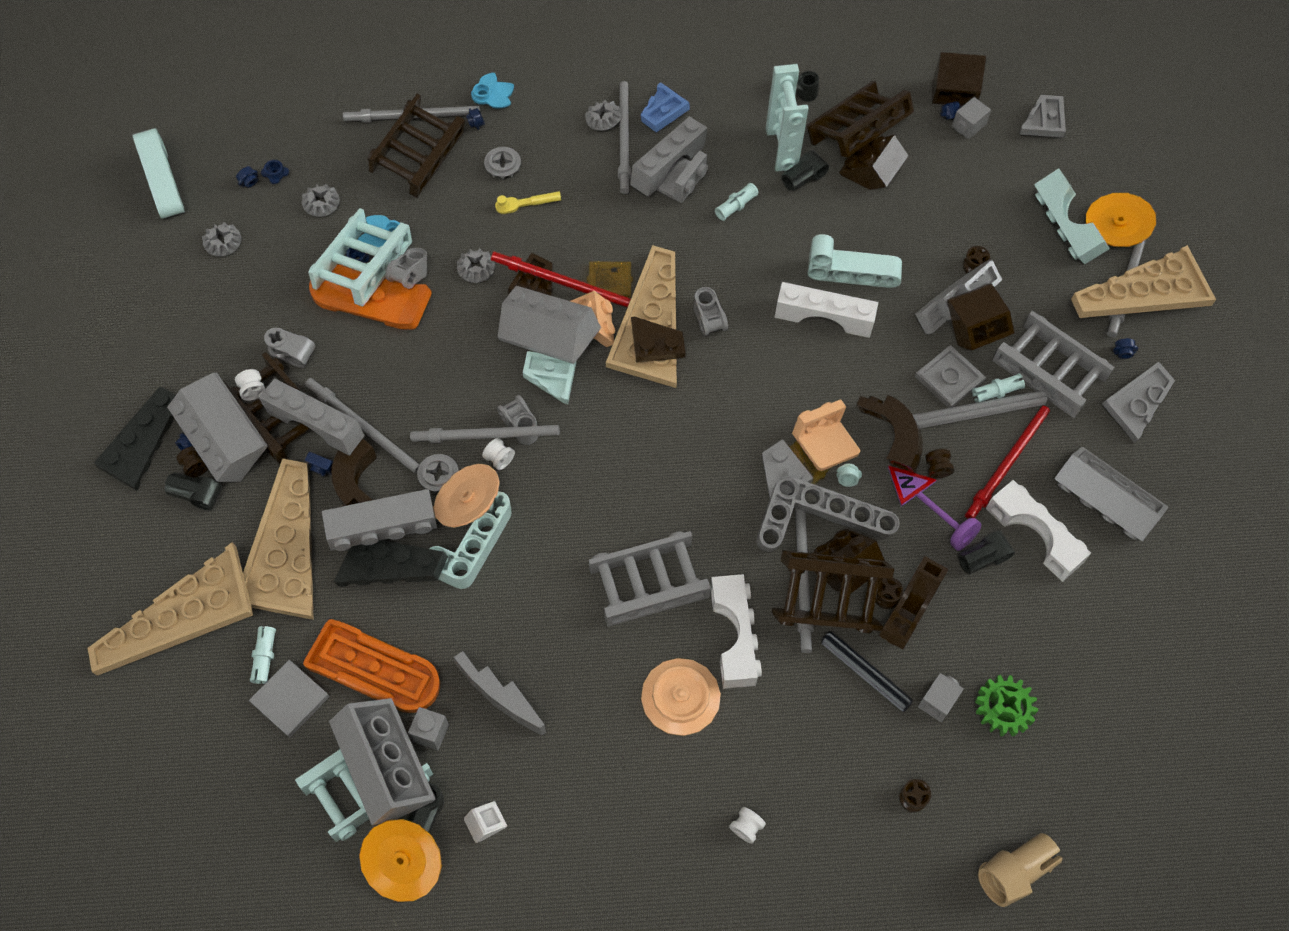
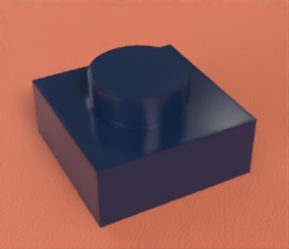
M309 451L304 461L311 466L310 470L325 477L326 473L332 475L333 461Z

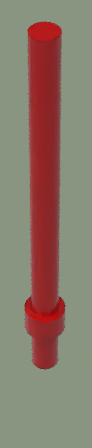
M495 251L492 253L491 261L508 266L509 270L515 272L520 270L586 294L596 291L603 298L609 300V302L627 308L631 301L630 298L523 262L522 258L514 255L509 257Z
M1041 406L985 487L976 493L973 498V504L965 513L967 519L976 518L980 510L987 507L992 498V493L1050 413V409L1047 406Z

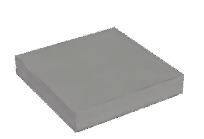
M951 345L915 374V378L948 408L958 404L972 392L973 388L980 386L986 379L978 369Z
M288 660L249 701L290 738L330 696L293 662Z

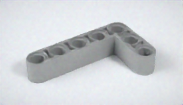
M784 476L778 480L773 488L756 542L760 550L764 552L776 550L783 541L793 508L881 539L888 538L899 528L900 522L896 514L891 511L792 476ZM780 486H790L792 495L782 494ZM805 494H813L817 499V503H807ZM830 502L838 503L841 506V513H834L830 509ZM772 509L782 510L784 519H775L771 513ZM855 511H862L866 516V521H858L855 518ZM881 519L887 520L890 523V531H885L880 527ZM763 534H773L776 538V543L772 545L767 544L763 539Z

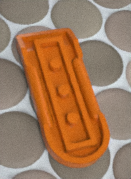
M336 265L332 270L333 273L352 280L357 279L362 273L343 265ZM385 277L362 307L354 303L351 289L325 280L316 290L313 289L311 280L309 283V290L314 302L323 309L334 312L341 311L382 322L390 327L409 330L417 328L432 294V291L425 284H415L412 288L407 289L403 284L397 281L390 282Z
M329 619L325 623L303 663L311 672L325 676L375 700L392 698L396 709L406 713H416L419 707L427 709L434 703L440 691L438 672L428 660L415 654L407 653L369 636L355 627L333 619Z

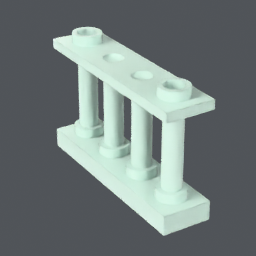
M798 64L774 66L766 133L767 136L777 135L778 139L775 171H787L798 164L800 160L809 108L808 105L797 106L795 94L799 75Z
M359 208L354 216L350 217L348 223L317 262L310 267L308 273L313 289L317 290L325 280L351 289L354 303L363 307L385 279L389 263L404 254L412 243L409 225L400 223L395 230L390 232L367 224L364 209ZM364 232L387 241L383 246L376 247L357 239ZM349 248H353L374 257L366 264L344 255ZM337 264L362 273L357 279L352 280L333 273L332 270Z
M338 750L295 779L306 796L310 793L316 794L334 822L335 827L329 830L328 833L335 842L340 839L344 841L356 833L357 827L369 820L341 750ZM426 763L421 767L429 782V777L432 776L433 773L429 765ZM335 776L342 779L360 807L358 811L346 819L325 788L326 782Z

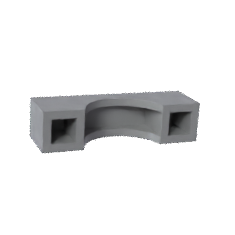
M689 116L633 164L630 185L649 197L663 184L670 168L680 157L684 155L692 159L698 151L704 148L707 127Z
M275 378L259 397L268 414L287 424L291 420L304 424L321 436L328 445L349 456L364 437L363 431L356 419Z

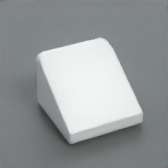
M495 801L471 809L464 817V821L475 843L483 841L507 827Z

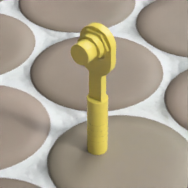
M560 191L520 200L514 197L506 198L501 195L497 198L495 208L500 214H508L517 211L519 207L561 201Z

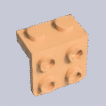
M596 291L571 300L570 302L592 308L601 326L594 339L605 347L612 346L614 343L615 327L612 323L611 315L613 308L609 300L603 298Z
M841 399L833 403L827 402L815 410L802 412L798 416L792 432L795 439L819 471L853 459L860 453L859 447L840 422L846 409Z

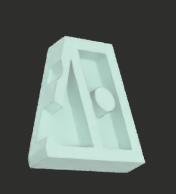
M527 351L523 377L562 403L568 404L576 362L572 364L541 353Z

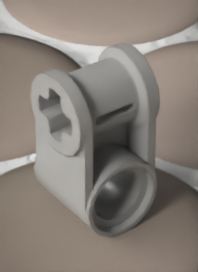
M422 248L408 249L400 257L389 263L385 273L386 279L390 282L397 281L407 289L412 288L417 282L427 276V252Z
M709 287L698 289L695 293L693 309L702 335L705 337L710 332L721 329L723 331L728 330V321L715 291Z
M277 327L269 329L264 335L268 352L273 358L276 357L298 368L305 367L316 347L315 343L309 338Z
M520 395L515 396V400L504 406H497L498 414L506 426H537L536 418ZM538 436L516 437L517 441L524 445H530L538 438Z

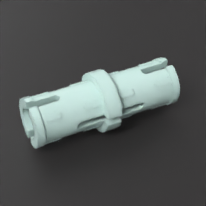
M748 183L739 192L729 195L727 201L715 208L717 217L724 221L735 211L742 210L747 202L758 196L757 187L753 183Z
M1020 373L1002 380L997 378L990 384L973 388L972 396H977L974 399L976 403L994 397L1002 398L1006 393L1025 388V381H1019V379L1023 378Z
M258 627L256 647L251 655L254 658L250 678L252 683L261 684L262 682L265 684L268 681L270 662L274 659L272 649L276 629L273 627Z

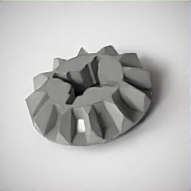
M604 100L600 104L596 102L595 106H589L588 112L585 113L586 123L594 130L610 129L621 119L620 107L616 106L614 101L608 103ZM602 112H606V113H604V116H602V119H601V118H600V115L602 114Z
M498 147L487 153L484 165L487 173H491L493 178L499 176L504 179L505 176L513 177L515 172H519L521 158L512 148ZM502 158H504L506 163L504 168L500 167Z
M316 183L314 188L308 187L307 192L302 194L301 203L303 209L308 214L323 217L337 209L340 199L334 187L330 188L327 184L319 186ZM315 197H324L325 203L323 201L321 202L320 200L316 201Z
M225 222L222 225L214 224L213 228L206 229V234L202 236L203 246L211 255L226 256L233 253L240 246L241 235L233 224L227 225ZM221 234L224 237V244L218 239V235Z
M480 248L477 251L469 249L466 254L461 253L460 259L457 260L458 274L468 282H483L490 278L495 270V262L491 261L489 251L483 252ZM471 262H480V267L474 266L472 268Z
M434 454L425 458L420 463L417 477L424 489H429L436 493L459 470L456 462L451 457L444 454ZM439 466H441L444 475H441L438 481H436L432 473H437Z

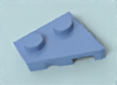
M660 82L657 85L655 96H651L648 106L641 113V121L653 131L658 132L690 110L689 102Z

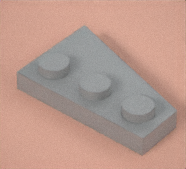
M1157 362L1104 401L1102 405L1135 443L1141 437L1144 428L1151 421L1154 412L1159 404L1162 403L1175 380L1160 362Z

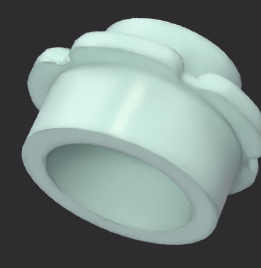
M844 464L837 469L838 473L836 476L838 481L846 487L857 485L862 477V472L854 464Z

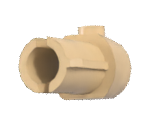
M1040 833L1013 852L999 851L988 862H984L979 868V882L987 896L998 906L1006 907L1032 894L1030 885L1046 873H1051L1053 868L1062 862L1061 856H1057L1054 859L1051 858L1060 852V849L1048 835Z

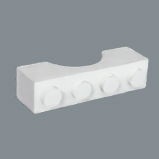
M782 282L775 318L798 323L807 317H825L839 323L846 333L870 338L878 302Z
M1014 480L993 496L986 507V510L1004 527L1020 524L1038 532L1046 545V557L1043 564L1062 582L1077 570L1091 554L1081 540L1076 539L1069 533L1062 522L1053 518L1044 505L1037 503L1029 495L1026 488L1018 485Z
M744 574L711 577L710 590L713 612L722 614L731 620L738 634V640L735 645L721 654L720 669L723 689L756 686L757 679L762 675L760 660H755L754 650H758L757 635L751 632V625H754L753 608L748 609L747 600L751 599L750 584L745 583Z

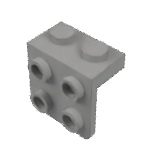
M698 151L691 161L680 157L670 168L663 184L657 191L682 203L688 194L692 193L698 181L705 176L708 170V165H706L707 154Z

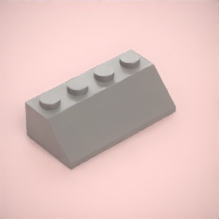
M515 286L502 303L498 339L574 364L599 332L601 326L591 307Z
M211 373L180 389L167 407L217 482H241L268 447L218 373Z
M1084 447L1079 448L1071 455L1054 478L1059 482L1058 486L1068 493H1075L1080 497L1079 500L1082 504L1099 510L1102 513L1101 516L1111 524L1117 523L1124 528L1123 532L1134 540L1138 538L1143 541L1168 509L1167 505Z
M429 489L322 511L326 540L330 550L344 551L355 545H373L379 540L388 538L396 540L403 538L407 534H425L437 528Z
M392 698L347 704L329 721L371 825L380 824L387 820H396L436 800Z

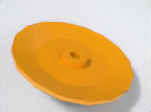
M1111 193L1100 197L1090 205L1086 213V224L1093 223L1107 245L1130 247L1142 243L1151 236L1156 226V213L1150 203L1140 196L1129 193Z
M404 819L387 820L373 827L364 838L359 854L361 871L368 884L381 896L397 902L415 901L427 895L438 882L442 868L440 849L432 835L419 824Z

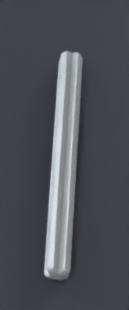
M1041 390L914 414L913 417L919 428H926L1046 404L1048 398L1046 392Z

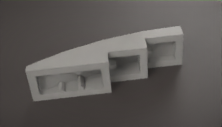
M992 259L984 262L957 280L915 313L925 334L934 333L943 323L951 320L947 299L989 283L995 287L1002 281Z
M463 651L454 657L456 666L469 682L496 708L542 736L546 733L544 723L513 681L503 687L488 666L478 672Z

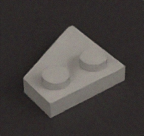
M1040 95L1035 107L1032 108L1027 120L1023 123L1020 135L1064 137L1066 127L1063 96Z

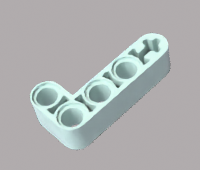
M153 128L133 134V139L161 219L184 213V206L167 159L168 154L157 129Z
M820 234L813 237L808 264V276L811 279L894 288L901 284L902 260L899 257L833 250L834 239L831 236Z
M498 491L489 510L472 523L455 553L440 546L429 548L442 551L448 556L438 580L459 589H465L474 582L511 517V505L507 494ZM485 526L492 527L488 532L481 531ZM472 548L480 549L475 554L468 553V551ZM459 570L467 571V573L463 576L455 575V573Z

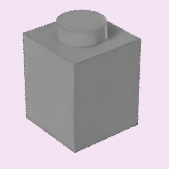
M973 97L956 112L952 127L958 133L970 139L987 124L991 109Z
M940 673L918 707L942 723L964 688L959 686L958 681L953 677L944 676Z
M419 707L408 734L412 742L439 751L449 724L446 716Z

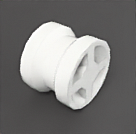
M249 369L242 371L235 377L237 387L241 388L239 393L243 400H256L265 391L264 384L260 382L261 376L259 371Z
M495 438L486 446L482 456L486 461H492L493 466L497 470H502L511 462L515 451L511 447L504 446V441L500 438Z
M742 807L739 811V818L736 821H732L729 828L738 837L752 844L756 840L755 834L758 830H762L766 823L755 812Z

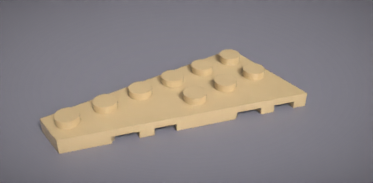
M652 245L607 358L606 367L676 388V359L637 363L635 359L631 317L635 316L676 330L675 252Z
M1187 245L1181 248L1179 252L1174 254L1171 252L1160 260L1144 263L1126 271L1122 276H1113L1103 284H1094L1075 292L1071 300L1079 318L1212 306L1216 298Z
M282 459L243 571L251 608L314 620L309 466L304 462Z
M233 542L225 547L226 551L215 559L211 557L204 562L205 566L193 575L188 574L155 598L153 600L154 603L143 612L139 610L133 614V619L121 628H114L88 647L92 673L98 676L253 616L235 544Z

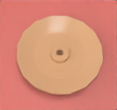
M475 464L453 474L449 481L441 487L436 496L433 507L435 518L443 526L455 528L467 525L482 517L489 510L497 496L500 484L497 472L489 465Z
M676 658L664 661L651 670L643 683L641 701L646 716L655 727L667 734L686 736L700 732L713 721L719 710L721 693L716 678L707 667L694 660Z

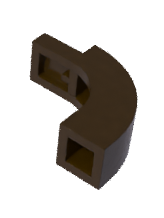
M887 395L884 404L881 399L874 396H869V398L860 396L857 407L861 413L884 420L894 427L895 439L887 456L889 463L892 466L915 474L922 456L923 439L920 428L912 413L902 402Z
M364 439L359 442L350 456L338 450L333 460L332 482L342 506L372 501L358 487L360 476L364 470L377 459L373 446Z
M924 556L879 636L890 644L904 649L949 569Z

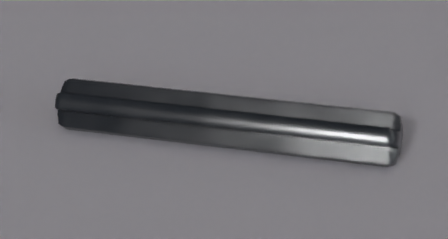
M829 631L823 637L822 645L899 710L905 712L913 702L911 697L837 635Z

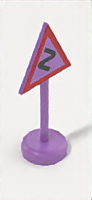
M888 465L900 506H903L917 496L955 529L950 540L953 548L959 551L971 543L979 533L982 524L975 518H969L959 525L922 493L937 482V479L914 474Z

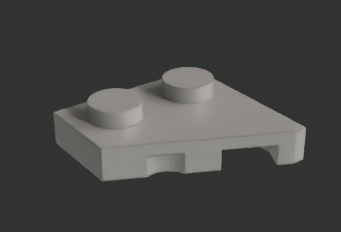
M783 439L762 452L769 497H771L773 488L778 480L784 476H792L809 483L813 482L811 474ZM780 486L782 494L792 495L790 486Z

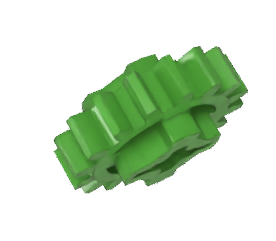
M998 675L995 683L989 679L985 683L986 687L982 686L978 691L981 696L976 698L975 703L981 705V707L976 710V714L984 715L981 724L990 723V732L997 728L1000 729V736L1003 737L1009 731L1011 736L1014 737L1018 733V729L1024 733L1028 729L1027 725H1032L1035 721L1032 715L1038 712V708L1032 705L1037 701V698L1029 697L1028 694L1032 689L1031 687L1023 689V680L1020 679L1017 683H1014L1011 675L1008 676L1006 681L1003 680L1001 675ZM989 697H991L992 709L989 707ZM1021 702L1023 704L1024 712L1021 709Z

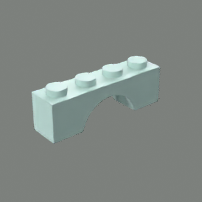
M1059 168L1034 184L1038 190L1035 196L1042 206L1045 204L1048 206L1049 210L1046 214L1053 224L1055 222L1059 224L1060 228L1057 232L1064 242L1068 240L1071 244L1068 250L1075 260L1080 258L1086 264L1110 249L1093 223L1076 224L1069 220L1068 208L1076 193Z

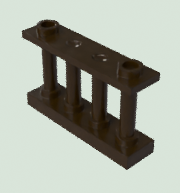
M871 81L807 124L811 145L815 146L825 138H830L838 141L841 156L848 158L914 112L910 91L903 90L892 98L881 96L878 93L876 81ZM875 104L881 105L875 110L871 109ZM859 115L864 116L863 118H861V119L858 120V121L853 120V119H855L856 117H858ZM843 126H844V127H847V129H845V130L842 131V132H838V131H837L838 129H840V128L843 127Z
M418 93L413 100L407 101L402 115L377 149L373 148L367 158V161H369V172L374 173L379 165L408 180L410 184L409 194L416 198L419 197L462 136L465 120L459 116H456L452 123H446L421 109V95ZM414 116H417L442 130L444 135L441 139H435L409 125ZM405 132L432 147V151L429 155L426 154L424 156L397 140ZM392 148L419 163L420 168L417 172H411L385 156Z
M266 352L263 353L262 357L266 367L259 371L261 376L260 382L274 374L279 381L299 390L283 372L284 367L276 357L272 359ZM223 381L268 445L266 448L267 452L279 465L282 459L288 460L284 452L287 449L286 446L310 428L300 423L279 438L277 436L274 439L270 434L272 432L271 429L282 421L271 416L266 421L261 420L259 422L255 416L264 407L260 399L258 398L251 404H244L239 393L241 388L235 386L230 388Z
M782 550L781 562L790 571L784 609L772 607L771 612L780 624L795 626V623L853 628L862 633H872L873 630L882 631L883 625L873 617L879 582L883 578L893 579L894 568L890 564L881 560ZM805 570L815 571L814 573L817 574L810 611L795 610L801 574L805 573ZM831 573L840 574L843 577L836 614L821 612L827 577L831 576ZM857 576H865L868 579L862 616L847 615L853 580Z

